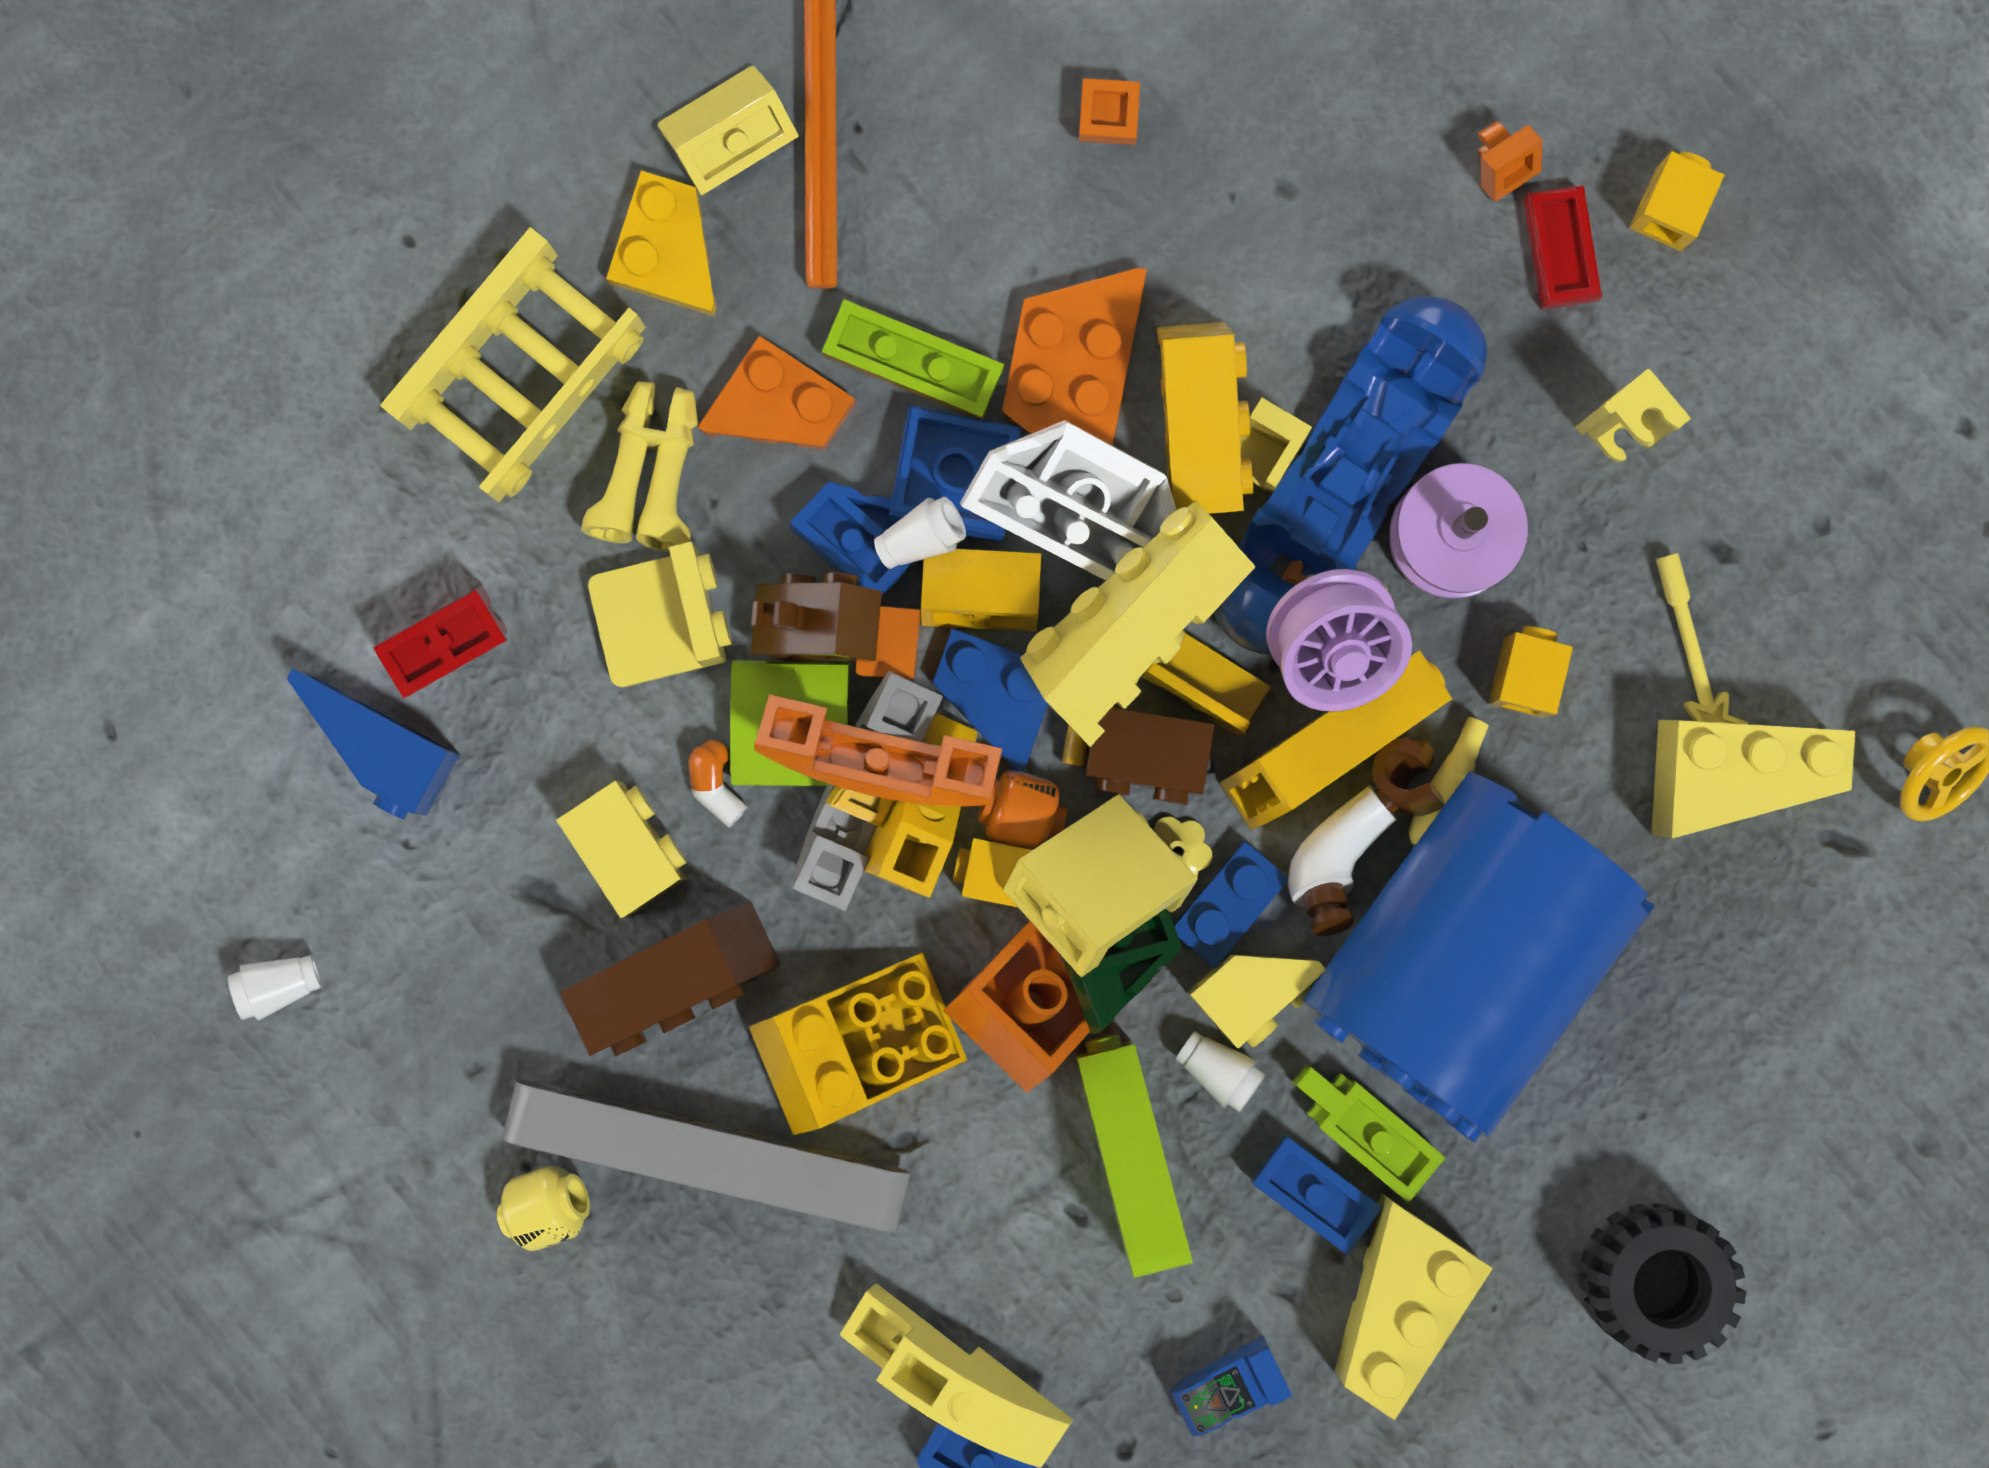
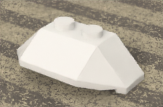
M1066 420L989 451L960 502V505L967 510L1104 580L1109 579L1115 573V568L1123 556L1135 548H1143L1160 533V527L1164 520L1176 511L1168 479L1163 472Z

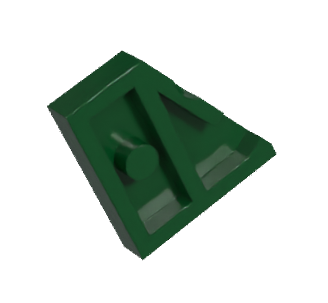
M1166 908L1108 948L1099 965L1083 977H1080L1064 959L1091 1034L1098 1033L1115 1019L1114 1017L1181 951V942L1169 911Z

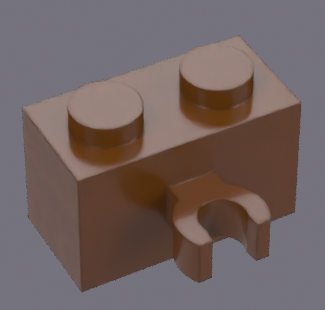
M823 573V583H816V577L781 574V584H756L755 601H753L751 618L753 630L750 654L791 661L876 662L882 591L858 586L859 576L844 573Z

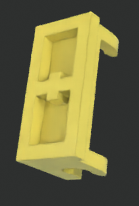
M1648 368L1598 407L1575 428L1581 435L1587 433L1608 458L1616 462H1623L1627 458L1626 454L1614 442V434L1617 429H1626L1636 442L1648 449L1671 432L1678 430L1691 418Z

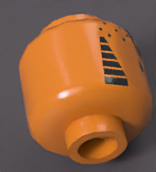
M1009 770L1004 772L999 780L995 779L990 804L979 807L977 822L985 824V835L991 842L1034 850L1045 843L1048 838L1051 839L1063 830L1068 808L1058 805L1059 790L1054 782L1017 770Z

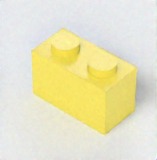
M614 781L556 821L622 919L631 917L687 880L680 868L687 863V860L674 839L669 834L660 838L648 819L655 815V811L640 788L635 785L628 790L623 782Z

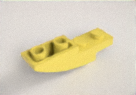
M877 1283L866 1291L840 1333L842 1338L883 1369L876 1381L897 1397L958 1435L1011 1459L1041 1468L1073 1422L1071 1417L983 1349L978 1347L971 1355L967 1354Z

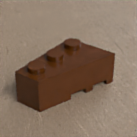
M750 901L707 918L560 991V994L589 1056L611 1047L616 1057L647 1042L643 1030L659 1023L664 1034L695 1019L696 1017L691 1007L705 1000H708L712 1010L743 996L745 994L740 983L781 963Z

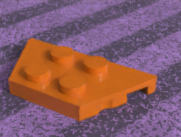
M1135 268L1024 299L1002 408L1003 417L1016 427H1021L1023 432H1028L1029 434L1066 420L1113 446L1147 269Z

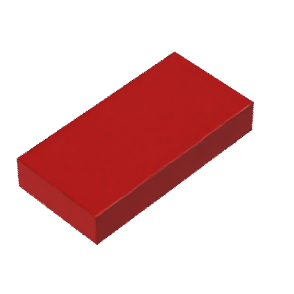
M1584 185L1527 193L1523 198L1541 310L1598 302L1602 298Z

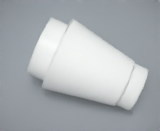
M941 497L937 500L927 498L884 531L882 535L876 537L874 545L882 563L887 568L892 569L898 565H905L955 551L956 543L965 539L966 530L957 508L947 497Z
M312 955L302 958L296 957L240 965V972L228 975L227 977L231 997L241 1020L255 1016L259 1021L310 994L311 991L322 988L320 975Z
M1196 1031L1190 1036L1175 1059L1184 1066L1223 1108L1230 1105L1239 1113L1266 1076V1073L1255 1066L1258 1060L1208 1037H1203Z

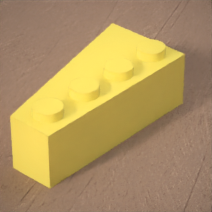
M1194 501L1188 508L1183 507L1170 514L1162 523L1160 533L1143 548H1135L1123 556L1115 568V573L1100 587H1093L1083 592L1074 601L1071 613L1054 628L1047 627L1037 633L1029 642L1026 649L1027 652L1020 659L1043 698L1091 747L1105 732L1098 724L1103 716L1115 703L1121 708L1126 709L1141 692L1136 683L1151 664L1159 662L1167 664L1182 648L1180 645L1185 636L1183 629L1191 621L1194 624L1204 623L1256 566L1197 501Z

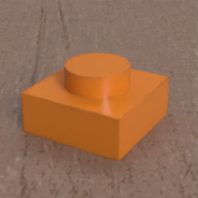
M1083 78L1079 142L1136 145L1140 82Z

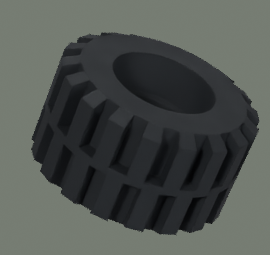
M1653 1203V1208L1637 1204L1629 1206L1630 1214L1626 1216L1615 1212L1606 1218L1611 1227L1606 1231L1597 1227L1590 1238L1596 1241L1597 1244L1593 1252L1586 1249L1583 1250L1581 1262L1588 1266L1587 1274H1579L1580 1287L1587 1291L1589 1296L1584 1298L1583 1301L1588 1312L1597 1318L1595 1323L1629 1351H1634L1642 1358L1656 1363L1658 1358H1661L1668 1364H1683V1355L1685 1354L1696 1361L1707 1356L1704 1345L1708 1342L1719 1348L1727 1340L1721 1333L1722 1329L1726 1324L1736 1329L1741 1316L1732 1312L1734 1304H1745L1746 1291L1736 1286V1280L1745 1278L1743 1266L1731 1258L1737 1253L1732 1244L1719 1236L1720 1231L1711 1224L1679 1208L1677 1210L1666 1204ZM1665 1250L1679 1251L1688 1269V1283L1682 1298L1676 1305L1664 1312L1656 1314L1641 1312L1634 1296V1281L1639 1268L1649 1257Z

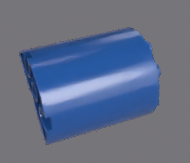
M1468 772L1328 964L1326 970L1309 990L1303 1001L1319 1012L1313 1021L1314 1024L1340 1043H1343L1348 1035L1364 1046L1357 1055L1384 1076H1388L1398 1083L1407 1094L1428 1109L1435 1111L1446 1119V1123L1475 1143L1481 1134L1487 1138L1490 1137L1653 911L1655 905L1645 899L1648 895L1647 892L1630 875L1570 828L1544 811L1538 818L1522 805L1512 791L1485 777Z

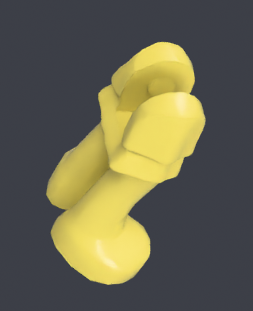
M637 381L621 410L625 418L617 429L621 436L609 485L603 498L586 511L581 531L590 537L607 542L629 543L632 541L637 489L646 451L649 449L657 451L646 503L639 518L636 538L639 543L648 548L670 553V546L691 542L690 528L677 514V496L688 449L694 446L692 429L698 426L695 396L693 391L676 387L671 406L669 407L666 432L649 429L651 416L654 411L655 383Z

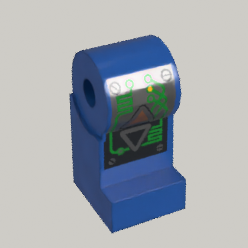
M1264 1336L1183 1378L1170 1390L1192 1436L1209 1433L1225 1425L1235 1417L1238 1419L1269 1403L1272 1407L1292 1397Z

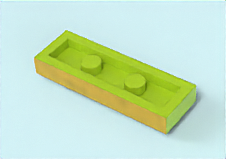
M843 299L822 350L823 357L970 417L982 420L985 417L1004 371L1003 363Z

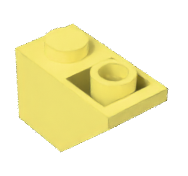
M1229 954L1216 968L1209 971L1186 993L1233 1046L1238 1049L1247 1042L1253 1048L1276 1029L1278 1024L1273 1020V1017L1284 1007L1291 1003L1297 1009L1305 1003L1303 1001L1304 997L1315 984L1316 979L1326 969L1319 961L1312 959Z

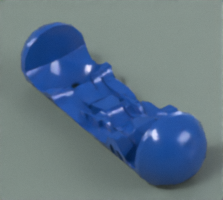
M1420 295L1404 300L1384 313L1375 334L1365 344L1341 381L1330 404L1317 422L1303 453L1288 468L1265 505L1258 509L1238 546L1256 567L1214 612L1223 631L1237 645L1258 654L1272 655L1266 639L1268 620L1279 600L1296 586L1282 580V578L1271 571V567L1278 556L1284 555L1292 561H1302L1303 572L1301 574L1304 576L1338 569L1355 570L1359 558L1378 531L1388 506L1406 488L1427 455L1441 441L1462 408V402L1466 394L1483 377L1486 365L1487 343L1485 335L1474 317L1462 306L1446 298Z

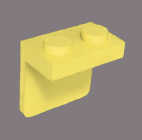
M692 541L670 546L671 556L596 574L590 578L588 589L609 676L614 685L625 688L727 662L723 647L732 645L725 613L723 610L714 611L709 591L718 588L710 554L701 555L700 550Z

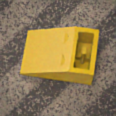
M923 952L748 1026L793 1135L821 1129L968 1060L950 1017L943 1011L946 1008Z

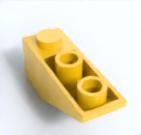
M935 713L923 743L941 747L944 735L976 742L978 731ZM895 800L883 827H876L865 851V854L870 858L863 872L909 892L930 898L953 844L961 806H936Z

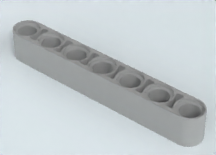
M516 1080L502 1140L521 1147L888 1232H896L898 1230L911 1174L908 1170L881 1162L527 1080Z

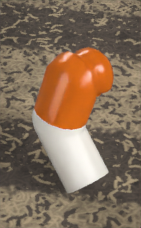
M707 740L701 747L693 749L688 760L691 793L699 803L730 828L743 815L748 806L723 784V768L730 760L729 750L718 740Z

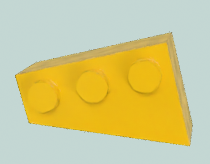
M1225 322L1156 327L1157 345H1160L1162 379H1160L1161 397L1164 400L1167 475L1176 510L1183 507L1188 508L1194 501H1197L1209 514L1244 511L1243 494H1253L1251 459H1241L1240 437L1250 436L1248 401H1238L1237 378L1247 377L1245 342H1235L1234 333Z

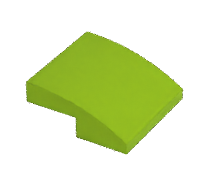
M733 660L731 666L730 700L731 785L827 786L828 783L803 775L755 751L754 746L769 694L827 707L826 720L848 725L849 661Z

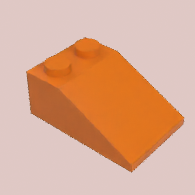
M1030 920L943 1010L1026 1093L1049 1077L1090 1032L1063 957Z

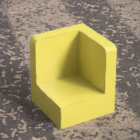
M1262 397L1250 416V436L1240 437L1241 459H1251L1253 484L1272 495L1307 439L1312 426Z

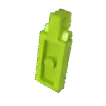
M1306 1064L1291 1081L1315 1101L1314 1105L1307 1112L1317 1122L1315 1125L1406 1202L1409 1203L1445 1160V1156L1356 1081L1348 1080L1341 1073L1330 1083Z

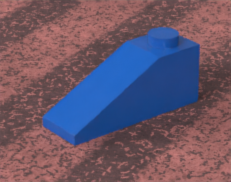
M292 668L287 680L360 785L377 794L373 804L405 820L408 812L427 816L460 754L319 678Z

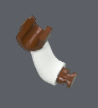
M1404 737L1393 740L1385 745L1375 757L1372 767L1373 781L1378 788L1374 790L1369 785L1341 806L1301 843L1293 856L1288 876L1290 896L1294 905L1305 907L1308 916L1314 918L1310 923L1314 935H1335L1349 929L1355 921L1351 910L1345 908L1349 904L1347 894L1354 887L1352 875L1355 862L1397 820L1394 812L1399 810L1406 815L1422 816L1436 812L1445 805L1442 795L1430 782L1407 790L1412 778L1418 774L1429 772L1435 760L1432 756L1434 749L1428 742L1410 740Z

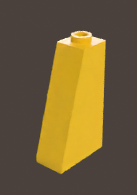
M1419 650L1411 655L1401 677L1384 694L1367 704L1353 709L1324 712L1219 784L1250 830L1253 831L1293 810L1453 698L1445 688V680L1440 670L1432 662L1426 660Z

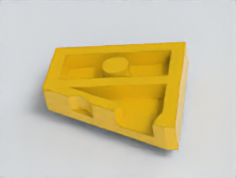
M641 170L606 277L610 285L707 315H715L717 307L713 295L709 270L710 263L702 226L703 219L699 194L696 187Z

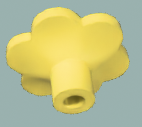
M1163 817L1157 821L1154 832L1172 851L1176 846L1182 849L1181 857L1186 862L1189 870L1198 877V871L1207 868L1213 859L1211 848L1204 843V828L1195 821L1180 823L1173 817Z

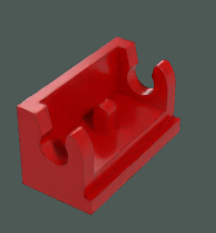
M482 585L373 647L403 699L507 641L505 636L507 633L506 626L494 614L490 606V597Z

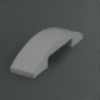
M888 671L855 727L923 742L943 696ZM827 784L801 850L791 888L846 911L870 858L865 854V851L877 826L828 805L826 800L836 786Z

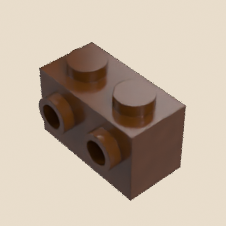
M1113 707L1098 722L1105 732L1091 747L1089 746L1084 778L1096 779L1095 790L1129 796L1131 785L1154 789L1153 800L1180 805L1188 804L1189 795H1203L1215 724Z

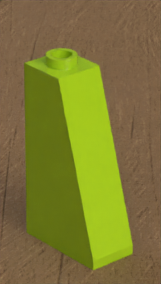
M1119 1033L1085 1041L1087 1051L1075 1054L1126 1258L1132 1275L1136 1278L1191 1264L1193 1261L1135 1044L1132 1040L1121 1043Z

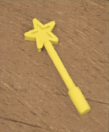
M1679 553L1655 559L1667 604L1673 606L1699 701V703L1693 701L1684 702V708L1693 721L1748 724L1746 721L1728 715V692H1720L1713 699L1688 607V601L1691 597Z

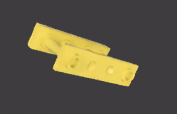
M531 227L380 404L384 410L409 430H412L418 422L420 424L428 422L490 474L480 484L479 488L498 503L506 494L509 497H513L526 485L532 475V470L529 466L617 361L624 364L634 356L644 340V337L640 334L646 328L638 314L630 308L615 322L556 274L553 261L558 257L557 253L550 243ZM529 290L533 292L541 290L601 339L580 366L576 365L517 316L518 309L516 305ZM492 334L495 336L505 335L564 384L542 411L480 361L481 353L478 351ZM455 378L458 380L466 378L527 428L506 455L502 454L443 405L444 398L441 395Z

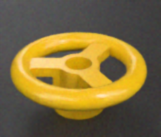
M1978 726L1968 727L1946 738H1943L1938 733H1930L1922 737L1910 748L1903 763L1910 774L1900 794V807L1907 818L1919 822L1936 819L1958 807L1975 792L1989 774V729ZM1976 744L1964 754L1959 752V750L1969 745ZM1926 784L1932 791L1926 803L1919 804L1921 790Z

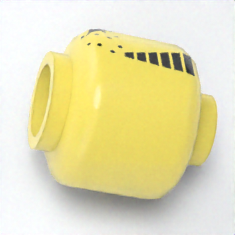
M558 1165L545 1166L514 1177L505 1185L501 1204L497 1209V1220L503 1234L508 1238H512L518 1246L527 1251L542 1250L573 1239L579 1234L583 1228L584 1220L589 1215L590 1199L587 1189L579 1176L574 1173L570 1174Z

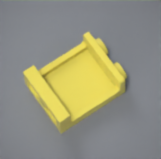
M1118 794L1020 858L1003 891L1078 975L1083 977L1099 965L1108 948L1165 908L1169 912L1179 908L1198 878L1189 870L1184 859L1173 852L1149 827L1145 817L1134 810Z

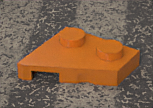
M759 336L698 425V429L706 436L718 437V435L752 439L753 442L769 444L780 442L795 444L797 447L825 450L855 406L856 399Z

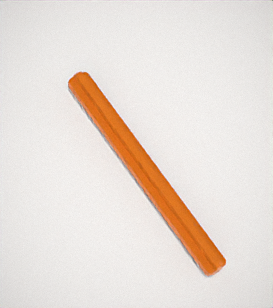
M804 0L806 282L809 288L820 290L835 288L837 285L836 0Z

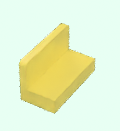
M755 66L748 67L657 124L701 196L799 137L774 88Z

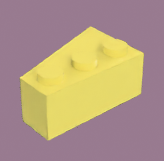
M1658 720L1651 835L1673 839L1852 790L1855 731Z
M1381 1193L1378 1204L1383 1208L1377 1215L1369 1247L1367 1246L1363 1260L1364 1269L1356 1299L1352 1302L1334 1373L1344 1387L1395 1420L1493 1268Z

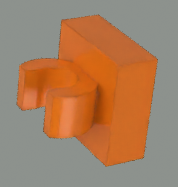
M1495 121L1478 133V138L1485 144L1478 149V154L1481 157V188L1494 203L1542 172L1543 140L1529 124L1510 136L1506 128L1500 122Z

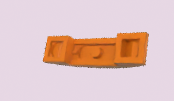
M771 694L768 696L754 750L789 769L847 790L890 800L936 806H982L990 804L1002 748L946 735L943 737L941 747L828 721L826 720L827 707Z

